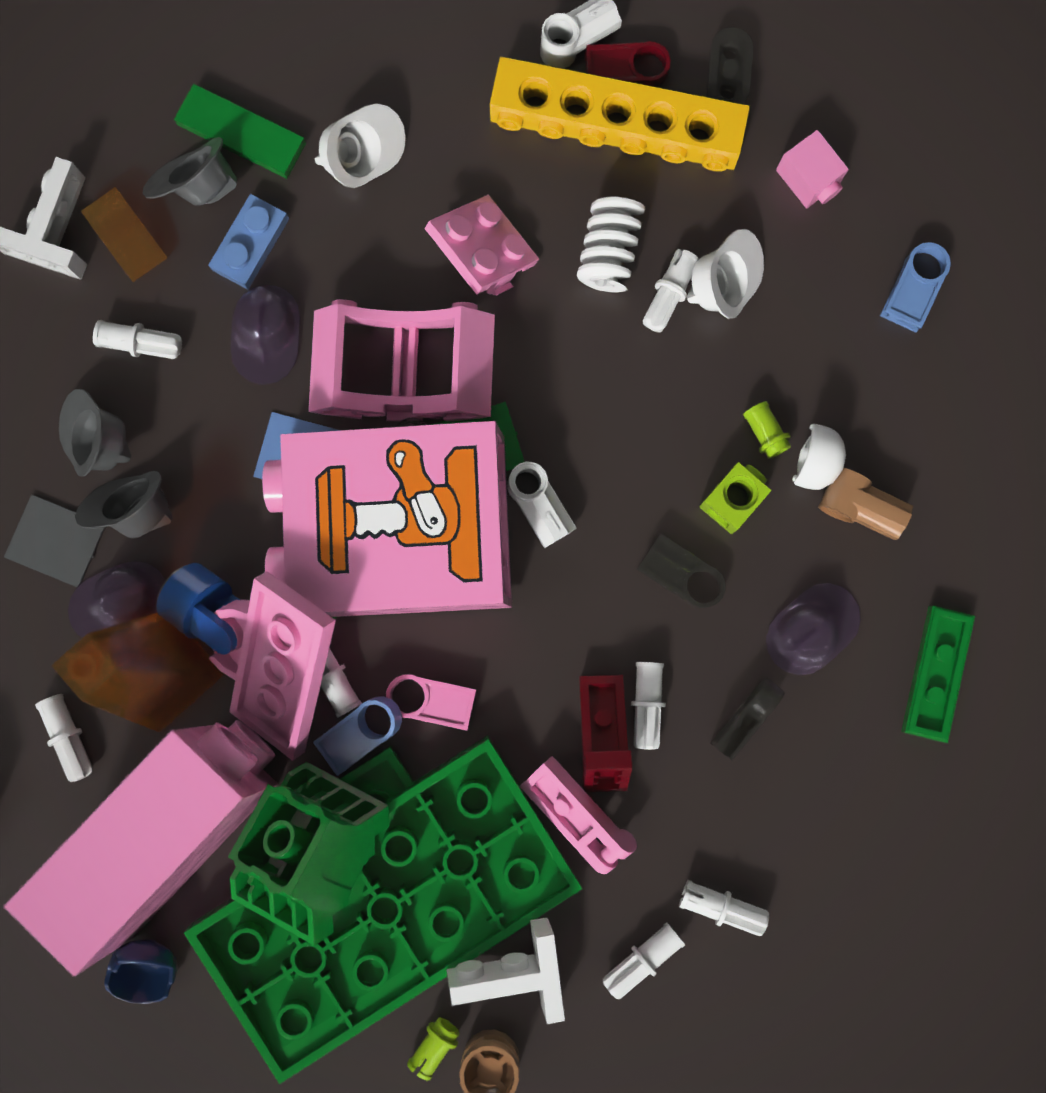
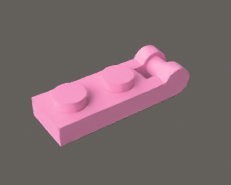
M553 756L520 785V788L598 873H609L618 865V859H626L636 850L637 843L633 835L625 829H619Z

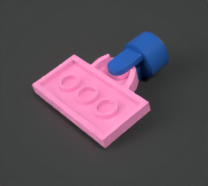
M191 563L177 569L167 578L157 597L158 615L188 638H199L213 649L214 655L209 657L211 662L221 672L235 680L229 712L292 761L305 753L336 620L269 572L254 578L249 601L240 600L235 597L228 583L200 563Z

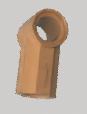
M843 468V471L834 483L828 485L818 508L838 520L848 523H854L855 521L892 540L899 539L910 521L913 505L871 486L872 482L860 473Z

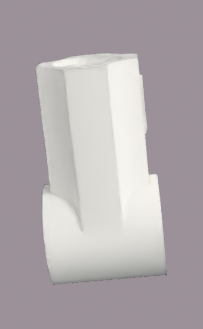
M589 0L567 14L556 13L550 15L542 26L540 56L547 66L561 69L569 67L574 62L576 55L585 50L587 45H593L621 27L622 20L616 4L613 0ZM562 39L565 40L567 43L557 44L552 40Z
M523 462L513 468L507 481L509 495L519 505L544 548L577 529L550 485L546 471L541 465L535 462ZM524 472L533 474L539 482L538 490L532 494L520 492L515 484L516 477Z

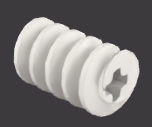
M617 196L600 198L592 203L590 212L593 216L588 219L587 229L589 233L584 238L586 249L581 252L580 257L583 265L577 271V277L582 283L595 290L605 292H624L628 290L626 286L617 281L618 279L631 277L632 271L621 266V263L634 262L635 255L624 248L637 246L638 238L629 234L628 231L641 229L642 222L631 217V215L644 213L645 206L642 203Z

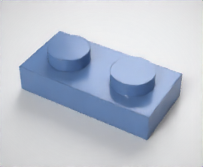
M250 194L208 266L212 271L249 290L289 221L287 213Z

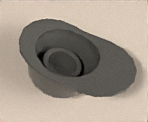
M221 137L213 138L202 147L168 162L148 179L143 187V195L148 199H155L174 192L195 206L211 204L223 198L234 190L238 183L229 163L220 152L223 139Z
M75 389L68 394L60 413L59 436L64 452L73 464L77 475L86 476L91 470H111L117 463L129 462L132 455L126 442L124 422L119 417L100 409L91 395L84 389Z
M151 471L138 476L117 479L100 486L90 493L79 505L75 514L76 523L84 529L110 526L129 538L141 537L149 531L170 524L173 516L168 508L167 497L160 488L161 474L157 471Z

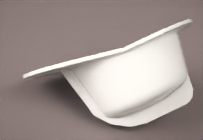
M378 103L364 106L342 117L337 122L330 124L322 132L319 140V155L314 160L317 165L324 166L325 170L343 186L351 188L362 186L388 172L399 162L404 152L406 141L404 125L398 114L389 106Z
M747 229L736 230L726 238L717 250L701 257L694 264L692 287L686 296L688 302L699 304L707 311H718L727 319L736 318L740 314L743 307L758 289L764 271V255L761 244L755 234Z

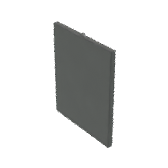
M31 495L4 558L79 588L92 558H94V553L106 527L84 529L76 523V512Z

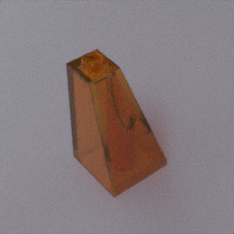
M158 613L90 632L51 665L82 702L156 732H161L225 675L209 659L210 655L195 638L185 636L161 618Z

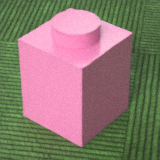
M818 130L787 151L776 169L806 209L818 200L825 204L834 198L843 189L840 183L849 170Z

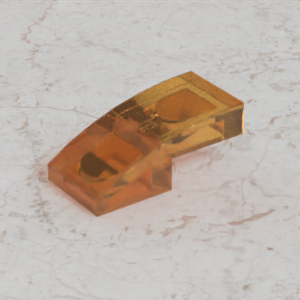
M116 187L81 211L132 282H135L168 258Z

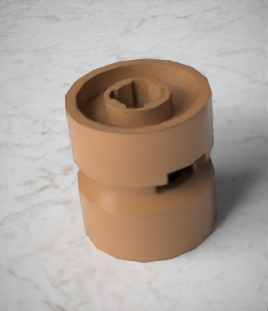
M495 1029L483 1030L473 1035L466 1043L459 1072L460 1085L463 1092L515 1093L519 1082V1051L515 1042L506 1033Z

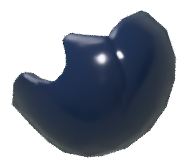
M149 939L129 941L116 949L112 954L104 980L105 989L115 998L129 1003L149 1004L163 1001L168 997L171 986L175 982L177 958L174 957L172 951L158 942Z

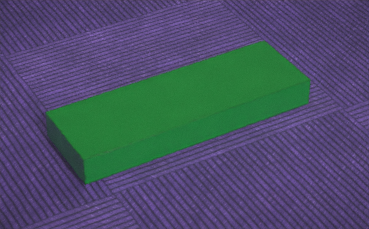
M195 84L192 85L174 118L178 126L208 141L221 137L223 139L222 148L286 179L306 145L304 137Z
M928 606L901 732L948 743L975 620L974 615L937 606Z

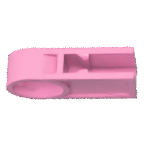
M401 675L389 684L386 691V697L392 699L394 688L404 680L412 679L416 681L424 691L425 699L422 706L410 713L401 711L402 718H412L468 730L476 689L421 678L416 675Z

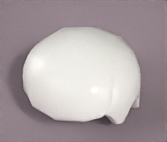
M811 424L809 428L812 430L811 436L800 450L797 475L793 476L792 480L797 486L811 490H820L834 483L843 471L846 450L844 441L835 430L823 425Z

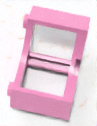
M333 300L330 306L314 311L308 412L362 419V415L365 417H381L387 413V421L423 422V418L434 419L443 417L445 421L491 417L495 314L478 310V305L470 302H456L452 304V308L431 311H387L357 307V303L351 300ZM345 323L394 328L391 396L341 391ZM454 328L451 393L416 396L419 329Z

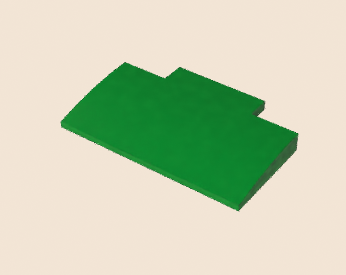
M488 735L416 781H413L391 745L338 778L389 805L390 827L374 837L375 855L368 859L351 889L352 892L349 895V905L333 915L334 933L315 946L232 898L190 923L185 930L184 935L279 1084L447 977V969L456 968L458 964L464 961L475 959L528 925L530 920L537 919L582 890L579 881Z

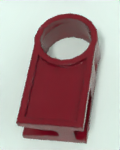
M647 41L586 46V74L657 88L668 77L671 61L669 52L663 45L657 42ZM653 55L663 63L664 70L657 76H643L635 69L634 62L640 56Z

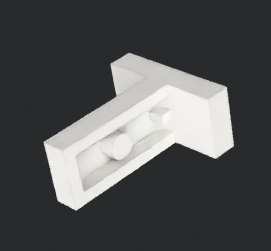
M58 157L55 158L52 168L46 171L42 179V194L37 207L33 208L28 215L26 235L0 227V251L3 254L82 280L87 264L74 251L59 247L85 181L84 175L72 162Z
M548 918L530 920L534 954L510 953L503 956L501 960L485 963L478 960H469L458 964L456 968L447 969L452 1006L539 990L540 1003L547 1024L565 1021L555 938Z

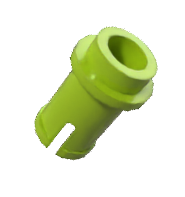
M767 401L753 406L743 414L761 445L759 452L761 454L766 453L768 459L782 454L791 447L788 441L791 437L790 434L783 432Z
M438 1018L435 1023L430 1022L426 1028L428 1034L414 1055L407 1061L408 1068L414 1072L427 1059L416 1075L423 1080H431L433 1073L449 1049H456L458 1046L457 1038L460 1032L451 1022L444 1018Z

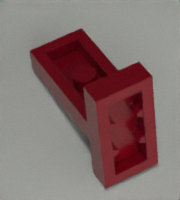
M623 675L579 676L584 764L583 790L585 792L627 791L632 772L631 750H628Z

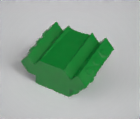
M308 762L296 767L287 773L281 786L273 787L269 784L267 785L228 856L234 860L236 866L230 877L231 898L315 946L334 933L333 915L349 905V895L352 892L351 889L368 859L375 855L374 837L390 827L389 805Z

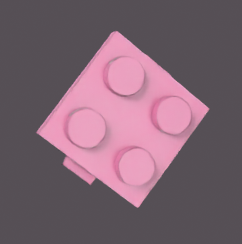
M489 194L430 220L425 227V230L476 295L484 291L488 294L499 295L513 288L514 286L510 281L516 273L533 267L539 260V257Z

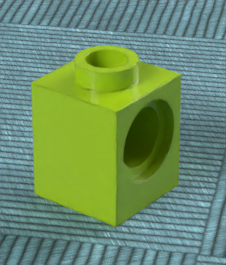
M738 462L699 507L726 531L733 534L772 490L765 485L767 479L760 471L749 464L744 467ZM737 485L746 491L748 497L746 505L736 506L730 502L727 496L729 486Z

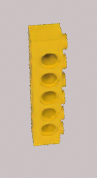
M500 56L490 100V120L506 130L530 129L538 131L540 135L546 138L559 139L565 136L579 139L582 144L591 147H600L605 144L620 147L623 152L631 155H642L645 152L660 155L662 159L671 163L690 161L700 163L704 168L711 171H725L726 169L734 170L740 156L750 106ZM531 97H540L545 103L534 107L528 105L525 101ZM571 105H580L586 109V112L574 115L566 109ZM612 113H620L627 120L623 123H615L607 116ZM661 121L667 125L668 129L665 131H655L649 126V123ZM701 129L708 134L709 138L704 140L696 139L691 135L690 131Z

